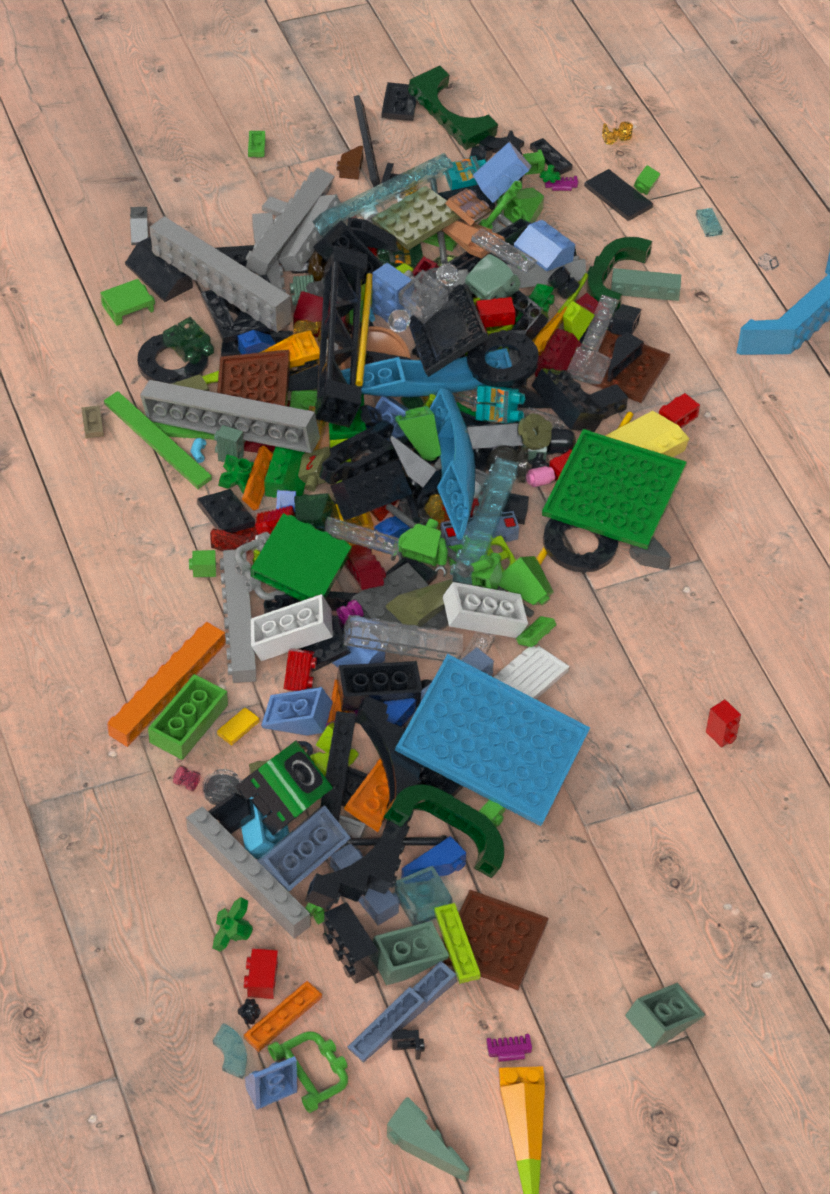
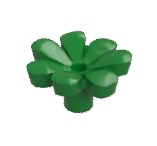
M548 165L547 171L544 170L539 175L540 178H543V182L550 180V182L555 183L556 180L561 179L560 173L554 171L553 165Z

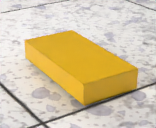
M244 707L217 730V735L232 746L260 722L259 717Z

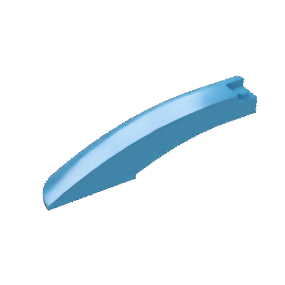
M507 348L491 351L485 357L486 363L491 367L498 369L512 367ZM396 357L366 364L363 385L360 388H362V394L422 397L429 396L430 394L437 395L440 388L448 389L452 393L478 389V385H483V383L477 381L470 370H468L467 357L457 358L430 377L426 375L421 360H402ZM350 368L340 370L347 384L350 385Z
M440 388L430 407V410L434 413L441 450L442 477L437 489L457 539L461 540L465 533L473 505L476 477L475 459L471 439L456 400L451 391Z

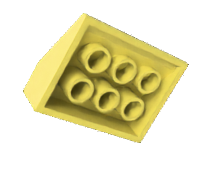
M654 411L605 435L670 457L684 452L689 441V437L678 425Z

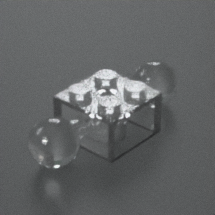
M449 263L441 265L436 272L437 278L435 280L422 270L398 293L399 303L405 308L391 312L388 317L389 327L396 332L405 331L410 325V317L412 315L425 324L448 302V291L443 286H451L456 283L459 276L457 268Z

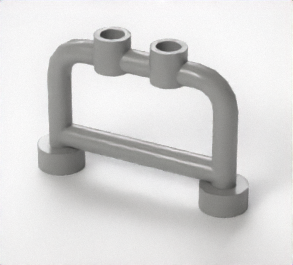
M264 532L258 535L257 540L243 544L236 549L235 559L238 564L235 565V571L238 575L244 574L246 576L245 587L248 591L254 590L261 599L270 601L275 599V595H285L286 593L279 590L271 593L264 592L261 588V582L251 577V565L242 556L244 552L257 547L261 552L270 536L268 532Z

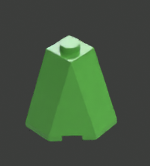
M534 188L521 189L511 203H508L504 208V216L512 223L520 218L530 223L536 222L543 209L544 195Z
M428 406L409 409L405 412V416L398 415L395 417V421L423 459L432 461L441 455L434 413Z
M535 556L517 559L502 572L498 585L511 593L521 594L522 599L532 605L546 604L554 593Z

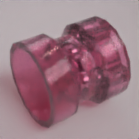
M180 765L174 774L173 783L178 786L183 785L189 791H194L199 784L201 774L195 770L190 771L187 767Z

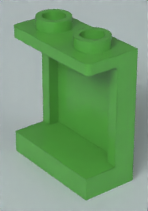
M139 279L100 292L101 304L116 326L123 324L122 316L146 307L150 313L154 312V297L149 295L145 284H142Z

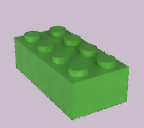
M194 674L148 728L149 743L183 760L228 706L227 691Z

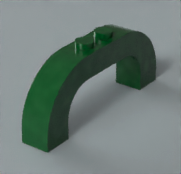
M640 237L616 239L604 247L601 254L596 256L594 265L590 266L587 293L609 310V316H614L615 310L620 308L622 302L621 293L612 291L604 286V282L616 263L623 260H634L645 264L651 254L653 241Z
M413 785L403 789L388 806L383 816L402 827L412 811L422 810L467 834L475 842L478 849V858L474 869L492 878L501 868L505 849L503 839L496 826L481 812L438 788L429 785Z

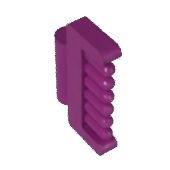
M577 176L570 177L569 179L566 177L565 180L564 177H561V180H557L555 183L550 182V180L544 182L545 188H552V191H572V188H578Z
M525 1034V1042L523 1036H520L519 1039L515 1036L514 1042L513 1038L509 1037V1045L506 1037L503 1038V1042L501 1038H498V1045L495 1038L493 1040L491 1038L486 1039L488 1056L498 1057V1062L525 1059L526 1053L532 1052L529 1034Z

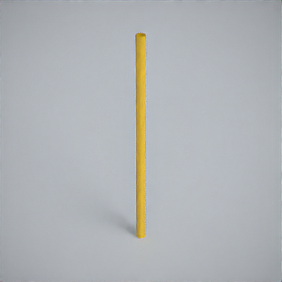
M371 273L366 275L356 376V385L359 387L363 385L372 295Z

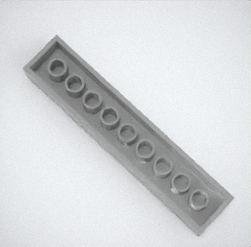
M165 216L150 226L152 251L156 256L161 257L168 264L175 266L179 271L184 272L193 280L198 281L204 287L209 288L218 296L223 297L230 304H234L241 311L248 313L255 320L260 321L275 332H279L292 322L290 295Z
M153 380L148 381L140 394L146 417L152 422L215 434L222 425L243 431L244 440L307 453L313 452L320 439L315 412Z

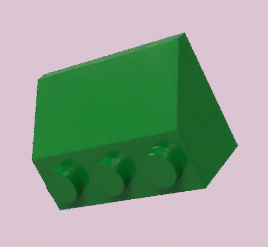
M275 447L264 481L265 496L277 498V490L296 491V501H301L306 483L299 478L298 474L302 455L306 454L305 452Z

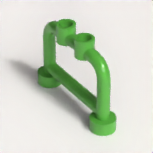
M520 180L514 181L506 193L497 199L498 205L487 220H481L478 225L490 229L493 228L492 223L521 190L522 182Z
M308 1031L282 1044L274 1042L268 1045V1051L275 1062L284 1057L287 1060L294 1057L290 1049L308 1040L316 1042L323 1057H326L332 1071L339 1076L340 1080L334 1086L319 1093L297 1061V1077L309 1093L303 1096L301 1100L306 1111L311 1113L318 1109L319 1103L346 1088L348 1075L345 1069L348 1068V1065L343 1056L337 1058L333 1053L336 1051V1046L331 1039L325 1041L320 1034Z

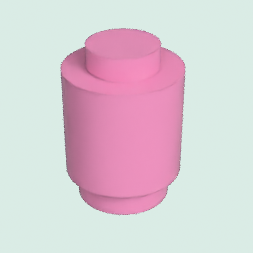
M543 466L530 469L528 474H526V480L532 487H538L554 481L555 474L552 467Z

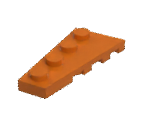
M381 758L344 807V810L376 832L381 828L389 801L388 781Z

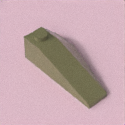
M449 579L398 595L385 607L414 633L445 608L443 595L453 581Z

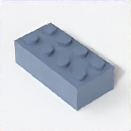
M322 806L257 861L289 892L351 837L326 806Z

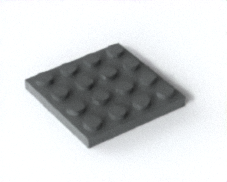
M409 563L388 574L384 578V586L364 589L351 599V601L356 600L360 604L364 616L400 656H403L449 626L444 608L412 633L385 607L398 595L429 586Z

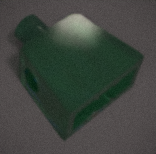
M329 493L294 496L296 518L303 523L313 525L317 530L326 529L334 506Z

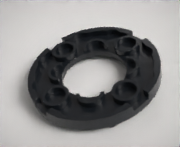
M506 330L488 334L490 338L467 353V367L473 374V377L483 384L495 387L512 386L513 382L525 381L533 375L539 364V353L535 343L524 334ZM499 347H511L519 352L520 360L512 367L498 369L488 365L485 357L489 354V351H495Z
M170 331L151 337L141 346L137 356L138 369L141 375L148 381L153 380L172 384L200 374L203 376L204 370L208 367V352L205 350L202 354L194 356L180 369L170 370L159 366L156 362L158 353L166 348L173 349V346L182 341L191 350L188 353L190 357L205 348L201 343V345H197L200 348L194 349L190 342L186 340L191 335Z
M551 518L547 522L543 533V545L549 557L556 564L574 572H592L602 569L613 560L617 551L618 540L592 532L598 539V548L594 552H587L584 555H580V553L575 554L564 546L562 537L567 530L579 527Z

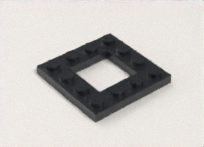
M267 274L260 276L267 282L271 283ZM212 290L201 292V298L223 343L237 340L238 335L252 330L261 333L272 330L253 317L234 322L225 303H229L226 299L218 296Z

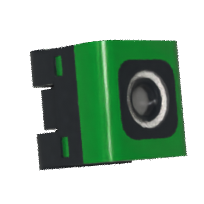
M297 740L235 786L246 801L251 797L253 798L251 800L263 817L267 815L262 822L273 836L333 788Z

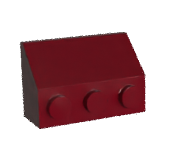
M301 291L293 315L294 330L300 332L311 330L313 336L321 337L323 297ZM350 312L341 318L348 332Z
M557 328L539 356L535 377H537L541 369L552 368L560 371L566 370L573 378L586 358L588 351L573 333Z

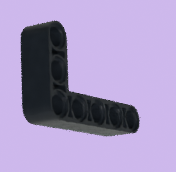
M518 290L510 297L512 298L514 308L522 313L523 316L511 330H526V336L533 340L547 324L549 316L539 305Z

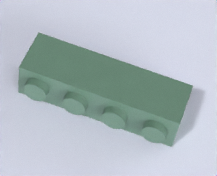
M613 268L612 291L621 293L622 296L679 301L681 274Z

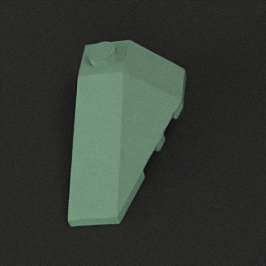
M409 1097L405 1098L387 1123V1138L393 1145L397 1144L402 1150L464 1182L469 1180L470 1169L452 1147L448 1146L446 1148L441 1137L442 1134L438 1129L432 1130L425 1120L428 1117Z

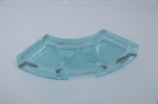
M223 1023L213 1039V1045L218 1047L224 1055L222 1071L243 1079L247 1067V1053L244 1042L233 1028Z

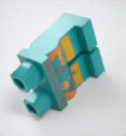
M476 156L457 162H451L450 159L444 160V175L450 190L477 185L478 183L473 174L486 163V160L477 161Z
M486 384L478 385L477 402L484 403H478L476 406V420L503 423L520 421L524 418V413L517 410L518 404L524 403L525 394L518 392L519 389L495 387Z

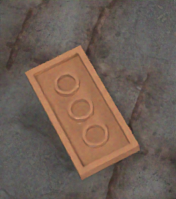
M465 189L454 195L445 203L470 226L488 216L492 211L489 205L483 200L480 201L476 197V193L470 189Z

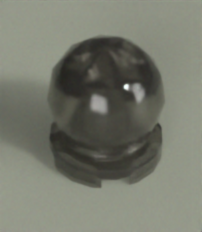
M507 445L492 449L486 460L488 472L490 475L504 481H510L516 477L518 483H526V478L523 477H526L529 454L525 453H528L529 447H521V451H517L515 448Z

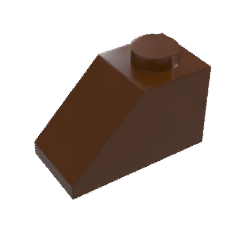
M360 145L341 155V160L337 161L336 168L339 171V178L359 180L363 162V146Z

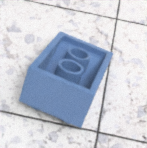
M322 687L270 695L261 726L265 729L301 735L320 734L325 730L333 702Z
M295 1056L282 1062L272 1063L268 1068L254 1071L245 1077L246 1090L256 1110L297 1093V1060Z

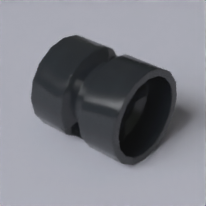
M565 266L554 271L547 280L553 288H557V293L563 299L574 294L580 286L574 277H570L571 274Z

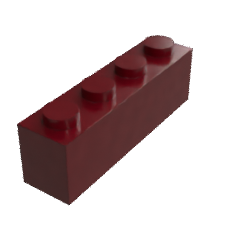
M364 543L352 545L351 555L345 563V567L361 590L384 586V578H386L385 568L381 567L380 561H377L375 555H372L371 549H368Z

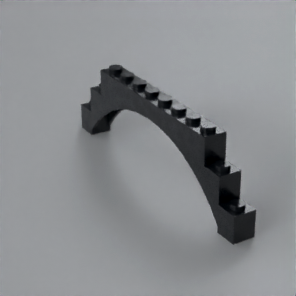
M365 696L359 706L355 722L360 724L370 737L381 758L388 781L390 805L403 789L413 785H420L422 779L419 778V775L423 772L425 766L395 751L406 729L387 721L389 716L386 713L387 704ZM412 811L402 827L387 819L380 840L363 858L336 872L325 875L317 873L309 885L305 901L329 910L334 903H338L340 896L358 902L362 895L365 896L369 888L386 894L388 889L393 888L396 883L397 876H395V871H398L401 864L399 855L402 854L405 848L403 839L406 838L410 827L407 826V823L411 820L414 811Z

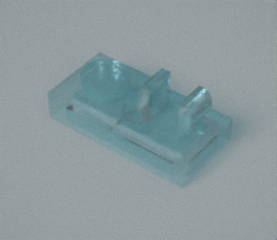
M712 208L696 210V217L706 237L722 235L723 230Z

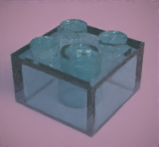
M433 865L399 879L395 883V894L398 896L400 905L413 926L435 919V907L452 904V896Z

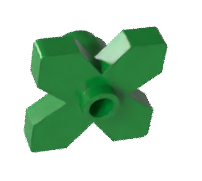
M227 454L223 465L227 472L221 473L218 486L230 489L238 485L244 494L254 462H250L245 458L238 459Z
M240 897L234 901L230 910L224 908L218 912L216 924L220 926V929L214 937L212 949L221 952L227 947L230 939L240 941L247 940L251 936L253 926L248 920L243 919L247 912L248 900Z

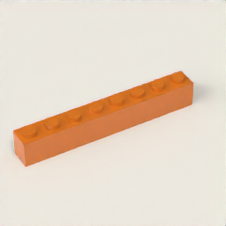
M207 621L202 627H198L195 634L190 639H187L177 652L172 654L170 660L163 664L153 677L147 680L143 688L137 690L133 698L128 703H125L115 716L109 719L107 724L109 736L128 747L164 710L194 674L197 675L225 646V632Z

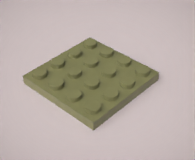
M424 186L396 204L391 205V207L383 212L378 213L371 220L374 225L394 235L397 238V242L409 250L461 217L445 204L447 200L427 186Z

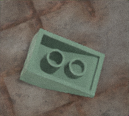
M432 921L376 935L373 938V943L379 951L378 970L386 986L405 981L438 964L440 961L449 958V954Z
M675 983L636 999L625 1016L643 1036L645 1041L652 1048L667 1043L702 1019L705 1014L678 983Z

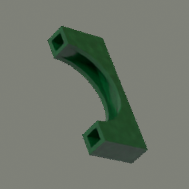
M441 65L410 79L409 93L418 100L419 104L465 150L478 145L488 135L493 137L497 135L498 123L489 114L476 118L463 117L450 112L441 104L438 94L448 87L450 77Z

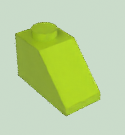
M572 301L563 314L564 331L573 333L580 340L595 315Z

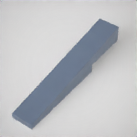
M440 961L413 988L409 987L347 1046L348 1049L364 1063L392 1038V1032L403 1029L457 982L456 974Z

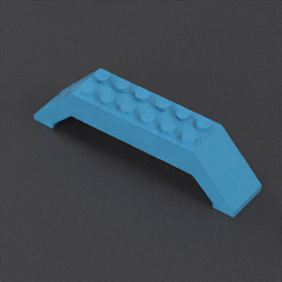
M830 251L825 273L828 275L782 317L776 320L754 321L750 319L741 327L737 354H791L796 349L798 350L804 341H808L815 331H819L825 322H829Z

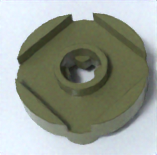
M531 413L520 420L518 433L519 436L522 435L524 439L522 442L526 447L536 451L549 445L552 424L535 413Z

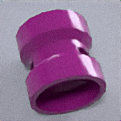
M356 600L348 602L347 606H341L337 609V616L345 626L351 624L354 619H360L364 615L362 607Z

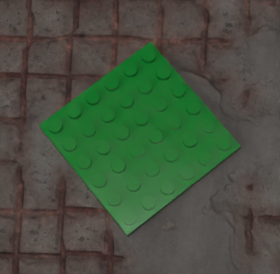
M583 429L542 510V516L648 550L684 473L687 462Z

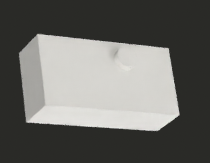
M452 582L443 595L449 627L517 638L528 625L521 594Z
M322 594L251 618V647L261 661L287 653L291 648L299 649L333 637L331 608Z

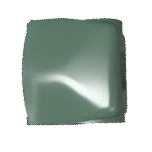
M490 254L479 261L465 278V283L469 286L471 292L481 300L510 297L519 290L521 285L518 276L513 274L511 269L502 260Z

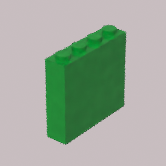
M283 513L251 567V577L300 601L321 594L326 599L351 555L352 546L344 540L332 537L328 532H321L315 529L313 525L303 523L296 517Z

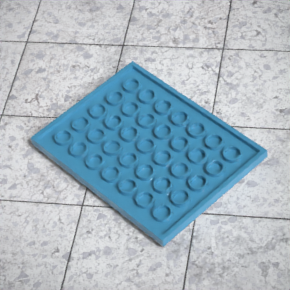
M447 654L397 744L395 751L541 826L590 727Z

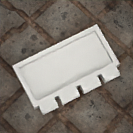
M533 646L524 650L522 654L518 655L510 664L498 672L494 678L537 699L569 671V666L542 647L538 646L536 648Z

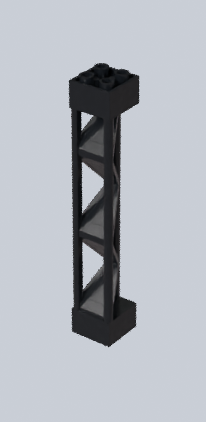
M334 245L323 275L324 288L315 417L316 420L350 428L361 405L362 388L357 387L356 376L359 350L361 285L367 270L368 255ZM337 296L344 301L337 303ZM351 310H353L352 338L341 319ZM336 343L343 349L334 351V344ZM349 357H351L350 385L347 384L338 367Z

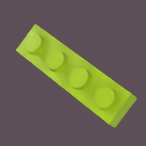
M455 903L435 907L434 913L459 984L480 979L481 974Z

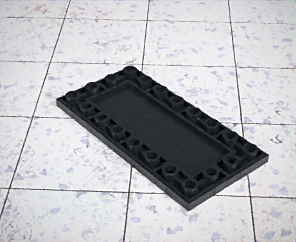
M466 283L455 286L449 294L441 295L437 302L426 305L423 311L414 313L407 321L423 369L428 377L490 338Z

